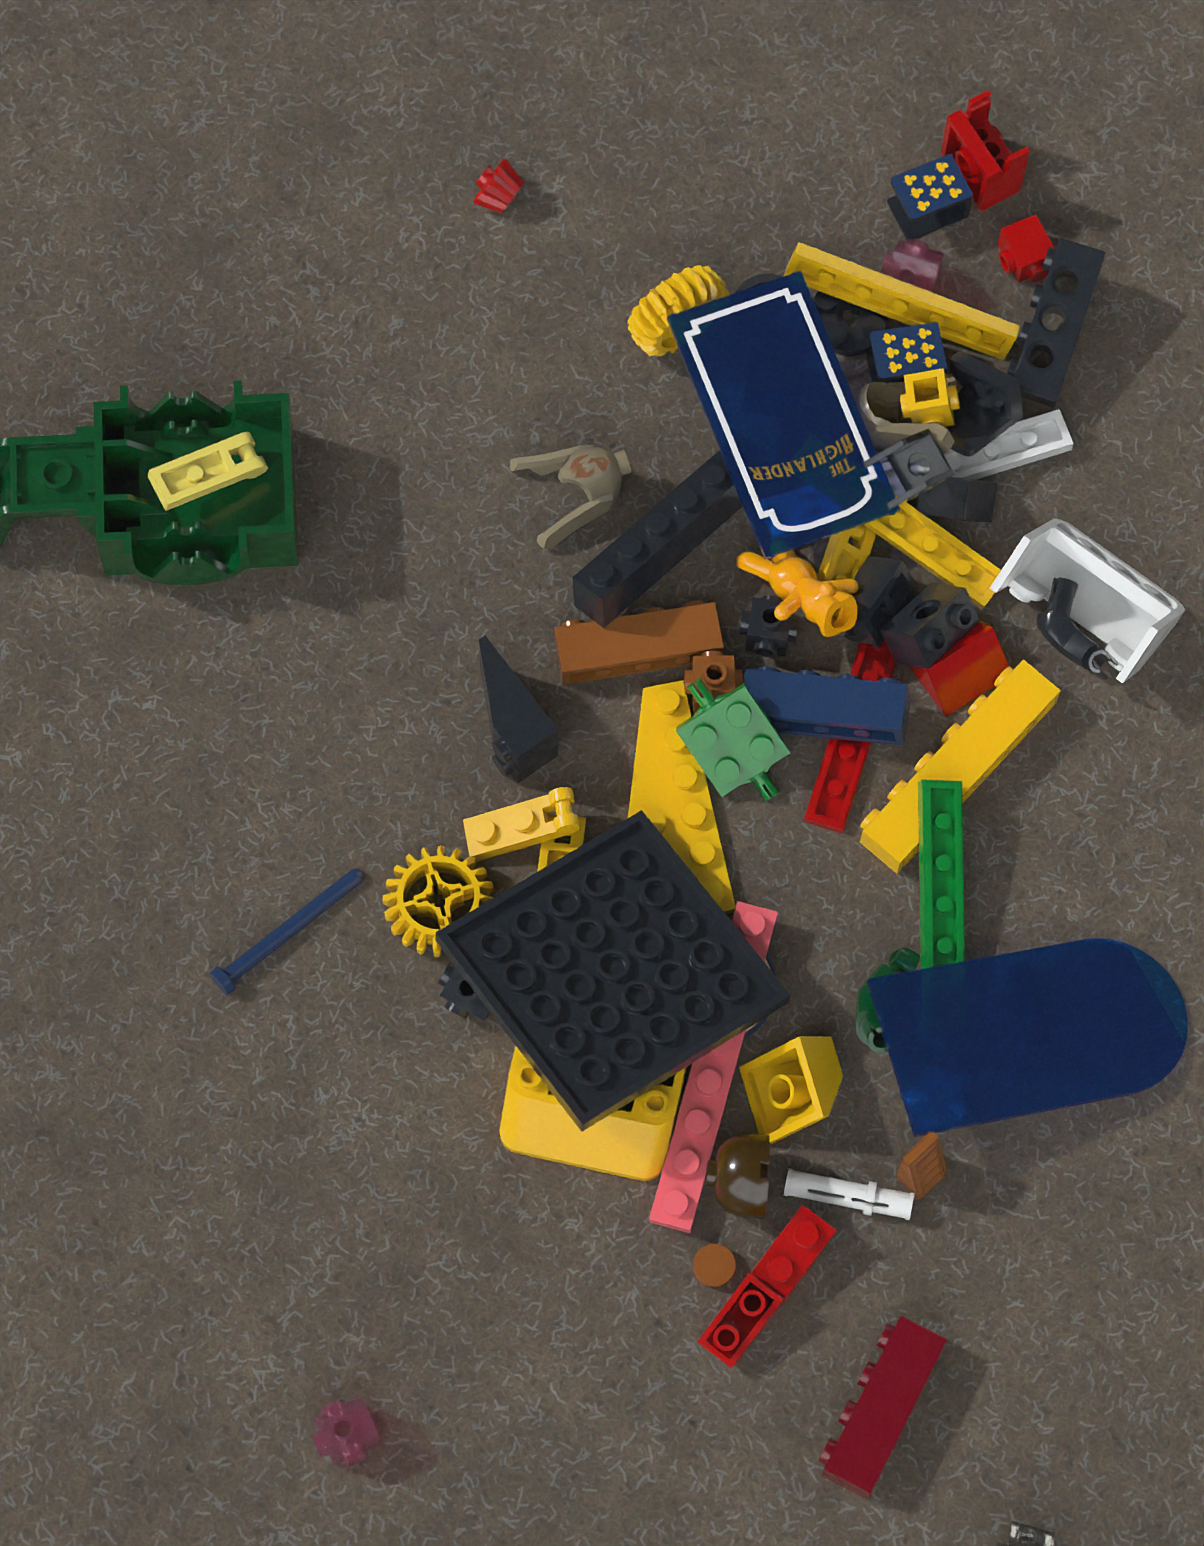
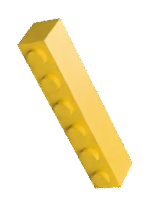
M1024 659L1015 669L1008 666L994 682L997 688L987 698L984 694L979 696L967 712L971 716L961 726L957 722L954 723L941 739V742L944 743L943 746L935 754L928 751L916 764L914 770L917 773L908 783L902 779L887 796L890 802L880 812L875 808L861 823L860 827L863 831L860 843L896 874L919 851L918 782L921 780L962 781L963 804L1057 703L1061 690Z

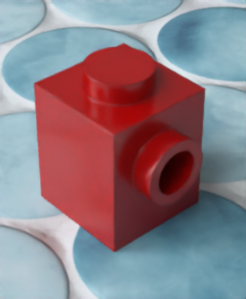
M1037 215L1001 228L997 245L1001 251L999 252L1000 264L1005 273H1013L1017 283L1027 279L1030 282H1038L1047 277L1049 272L1042 270L1049 247L1054 248Z

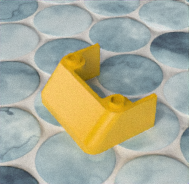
M515 1045L500 1123L501 1142L513 1153L639 1181L653 1180L663 1171L687 1067L675 1074L672 1087L658 1084L634 1099L632 1112L618 1109L581 1132L555 1096L548 1094V1087Z

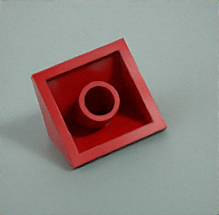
M981 620L928 669L908 665L945 717L993 688L998 676L1009 666L993 627Z

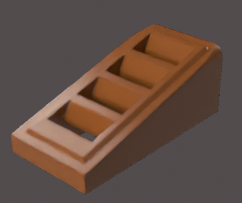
M934 1131L924 1136L902 1158L896 1174V1179L909 1192L915 1193L914 1197L916 1199L923 1198L945 1177L947 1171L940 1138Z

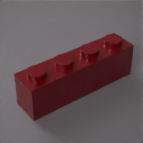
M900 1316L895 1327L887 1323L876 1345L883 1350L877 1364L875 1365L868 1361L858 1380L857 1385L864 1388L858 1402L856 1403L849 1399L838 1420L839 1424L845 1426L838 1442L829 1438L818 1460L826 1465L821 1476L867 1500L869 1499L947 1341L946 1338L903 1316Z

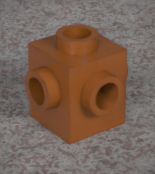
M706 651L701 653L700 656H693L692 670H684L685 694H692L687 689V686L692 682L695 684V680L698 678L703 679L702 681L714 697L727 694L743 684L742 669H734V655H725L720 651ZM692 695L694 715L700 705Z

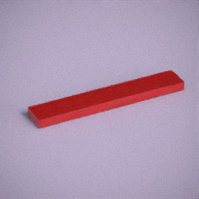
M885 640L880 648L873 647L871 644L860 643L850 674L858 676L861 680L869 681L892 678L896 662H894ZM829 738L803 822L843 834L871 742Z

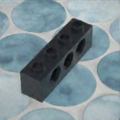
M1060 238L1057 249L1049 247L1042 270L1049 272L1045 285H1036L1030 307L1036 308L1032 323L1024 321L1017 344L1024 346L1020 359L1012 358L1007 374L1020 380L1022 398L1055 408L1105 258V251ZM1061 277H1070L1076 282L1077 288L1071 293H1062L1056 288L1055 282ZM1048 314H1057L1063 318L1065 325L1060 330L1051 331L1043 325L1042 320ZM1036 351H1045L1051 356L1052 363L1046 368H1037L1031 363L1030 356Z

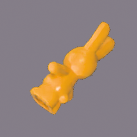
M774 540L769 546L770 558L775 563L754 552H742L737 557L738 568L768 581L775 594L784 600L774 611V615L778 620H787L801 608L805 617L820 627L821 634L824 637H831L845 632L855 625L857 620V603L852 594H855L859 588L856 580H817V574L811 563L797 557L792 547L782 540Z

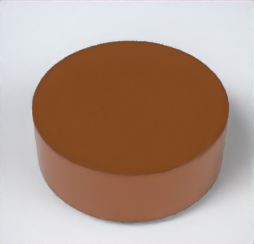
M708 1244L700 1248L693 1260V1273L697 1281L703 1286L720 1288L728 1284L734 1276L736 1261L732 1252L727 1247L720 1244Z

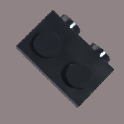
M959 351L949 361L951 373L962 385V389L958 393L960 409L953 410L955 425L945 426V428L949 430L955 441L951 450L970 457L1023 418L1019 379Z

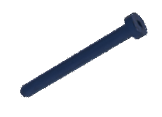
M358 868L350 870L222 970L218 966L209 972L211 979L226 996L235 990L233 983L361 884L364 879L363 873Z

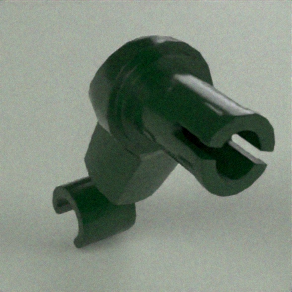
M902 948L892 952L888 960L889 966L880 964L857 992L856 1033L858 1038L864 1044L869 1045L870 1049L876 1053L888 1052L885 1045L888 1044L892 1048L895 1043V1036L893 1034L895 1027L890 1002L902 983V978L897 973L901 971L911 975L920 960V955L909 948Z

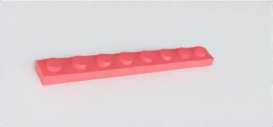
M737 901L732 923L765 963L778 912ZM746 1030L692 1063L649 1217L650 1223L686 1233L691 1232L706 1178L707 1160H711Z

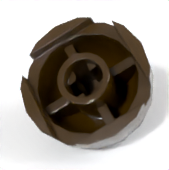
M736 1135L727 1139L719 1147L715 1161L707 1160L706 1186L714 1187L716 1201L723 1210L734 1216L747 1219H764L769 1185V1178L767 1176L768 1164H770V1135Z

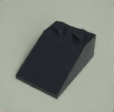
M485 635L479 639V656L492 736L491 744L495 752L492 759L503 776L507 777L511 774L519 783L558 756V729Z

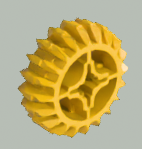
M697 265L692 269L685 268L679 274L673 273L669 279L661 280V283L656 288L650 289V293L646 297L641 298L639 305L633 308L632 315H630L627 321L629 324L628 329L632 334L631 337L637 346H640L649 356H663L669 351L674 353L676 349L688 344L684 332L693 330L690 321L724 310L730 302V293L726 289V284L722 278L709 266L702 267ZM718 319L698 324L701 333L691 336L693 341L701 334L707 333V329L711 325L716 324Z
M442 845L437 848V856H430L429 850L425 847L421 849L422 859L419 861L413 855L408 854L406 856V863L409 868L407 869L401 865L394 867V874L398 879H387L386 888L391 893L383 895V904L390 907L384 912L386 921L394 922L391 926L393 935L405 933L402 938V943L405 947L412 945L417 939V953L420 955L426 952L428 944L433 945V954L437 958L441 956L442 952L441 947L435 940L436 932L452 923V912L456 908L464 906V901L474 899L471 912L493 899V897L488 895L494 891L493 883L484 881L487 877V870L484 867L473 870L476 865V859L473 856L461 862L460 849L456 848L452 852L451 857L445 855V847ZM439 873L454 875L467 885L462 886L461 883L447 884L440 878ZM425 876L427 881L426 889L422 893L415 895L414 900L405 902L406 895L411 886ZM433 885L436 886L438 895L442 894L443 900L445 899V916L442 915L440 907H436L435 902L433 903ZM417 915L418 918H433L437 921L440 929L422 926L413 920L411 916Z

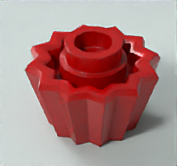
M506 158L500 162L496 169L488 165L476 181L475 185L481 189L473 200L474 204L503 213L520 190L524 182Z

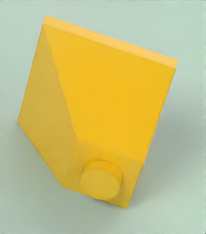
M799 1036L739 1067L758 1134L770 1135V1144L828 1117L843 1079V1073L832 1037Z

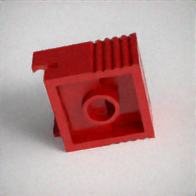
M989 90L969 99L965 113L960 109L947 116L943 144L940 151L943 156L952 154L973 193V201L980 212L1020 192L1030 153L1029 148L1025 147L1011 154L1004 143L1000 130L995 125L992 126L988 120L992 102L990 98L992 94Z

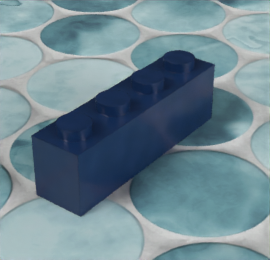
M762 666L757 670H745L743 683L745 682L779 733L904 746L911 704L908 684H902L900 681L892 678H882L878 681L861 680L858 676L851 674L827 677L810 670H802L797 674L786 673L769 666Z

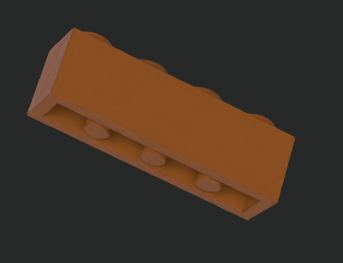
M700 600L684 603L680 608L665 610L663 607H651L643 610L641 614L625 616L621 613L605 628H602L595 621L585 622L581 619L569 620L562 623L559 627H554V642L562 685L692 665L693 656H700L701 653L706 651L723 652L724 648L715 602L705 604Z

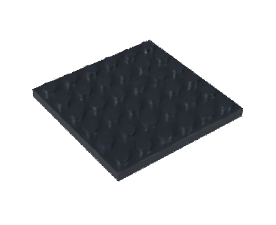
M642 810L436 932L435 936L436 942L581 1132L789 1003L791 996Z

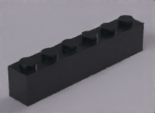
M739 433L733 439L756 494H758L769 484V479H766L769 476L765 475L767 471L765 468L762 469V467L767 466L769 469V454ZM729 442L572 577L574 606L602 628H605L752 499ZM748 467H752L756 472L755 467H759L764 480L755 479L753 477L754 473Z

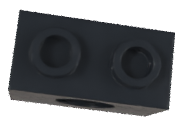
M932 582L883 626L880 631L894 662L928 669L972 629L980 619L966 588Z

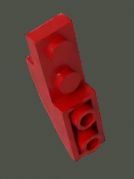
M802 1204L697 1342L732 1369L810 1271L813 1263L837 1233V1230Z

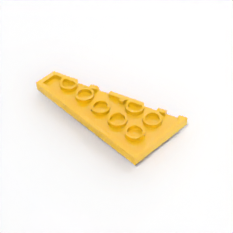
M682 680L643 688L628 818L642 810L725 914L734 913L736 908L705 773L676 732L678 725L691 718L687 695L684 692V682Z

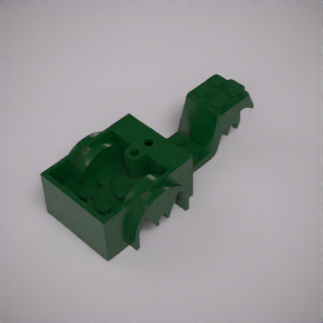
M242 380L233 381L234 399L223 408L199 392L192 390L190 391L191 396L187 398L175 397L174 392L170 391L150 411H146L133 403L130 398L128 385L120 386V401L93 402L94 426L75 427L76 434L0 439V547L15 519L77 516L79 524L96 537L105 576L134 574L142 579L156 583L199 585L231 578L241 573L245 568L299 566L294 435L289 393L243 395ZM250 432L255 441L253 448L257 456H263L268 466L267 471L256 478H246L165 511L148 478L150 469L237 434ZM231 455L235 465L242 462L239 455Z

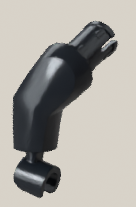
M1053 578L1046 609L1037 615V628L1044 638L1064 657L1087 670H1092L1100 679L1106 680L1108 677L1100 671L1101 666L1108 661L1117 666L1118 661L1083 634L1070 617L1073 600L1079 586L1078 583L1067 578Z

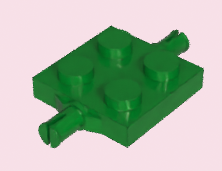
M696 679L695 684L694 682L690 683L687 689L692 693L700 707L691 718L676 727V732L721 797L742 784L753 782L765 801L771 799L770 793L774 797L778 794L779 789L776 788L766 772L771 765L790 754L789 746L745 682L727 694L714 697L702 681L703 679Z

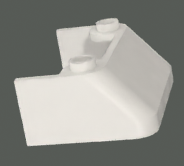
M1052 519L1023 536L990 587L991 590L997 593L1009 586V591L1014 597L1029 603L1031 600L1041 601L1045 599L1048 601L1052 581L1055 577L1067 578L1078 583L1079 586L1073 600L1070 617L1108 644L1105 651L1118 661V665H1114L1111 661L1108 662L1120 671L1116 679L1121 683H1124L1142 668L1185 611L1183 605L1169 593L1077 528L1060 519Z

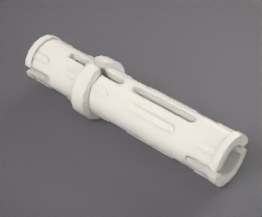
M790 1168L784 1190V1196L789 1195L863 1210V1215L868 1216L875 1212L905 1218V1220H910L915 1194L877 1187V1182L869 1181L868 1185L795 1171Z

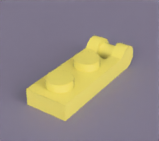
M243 432L149 470L148 478L165 511L246 478H256L267 471L268 466L263 456H257L253 448L255 441L250 432ZM231 455H239L242 462L235 465Z

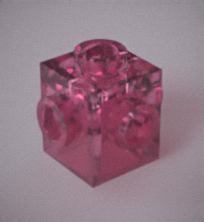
M908 239L906 242L899 240L894 252L887 250L881 273L933 293L945 253L929 249L928 244L919 240Z
M362 1397L348 1404H345L344 1400L335 1401L320 1410L321 1416L314 1419L318 1431L311 1434L320 1457L323 1458L329 1455L334 1466L341 1462L344 1467L359 1463L368 1457L367 1450L382 1444ZM342 1429L350 1430V1433L345 1437L337 1436L338 1432Z

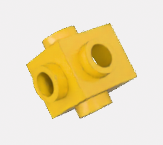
M944 368L904 375L906 394L900 395L904 418H911L912 423L939 424L943 427L955 425L953 410L960 409L956 385L949 386Z

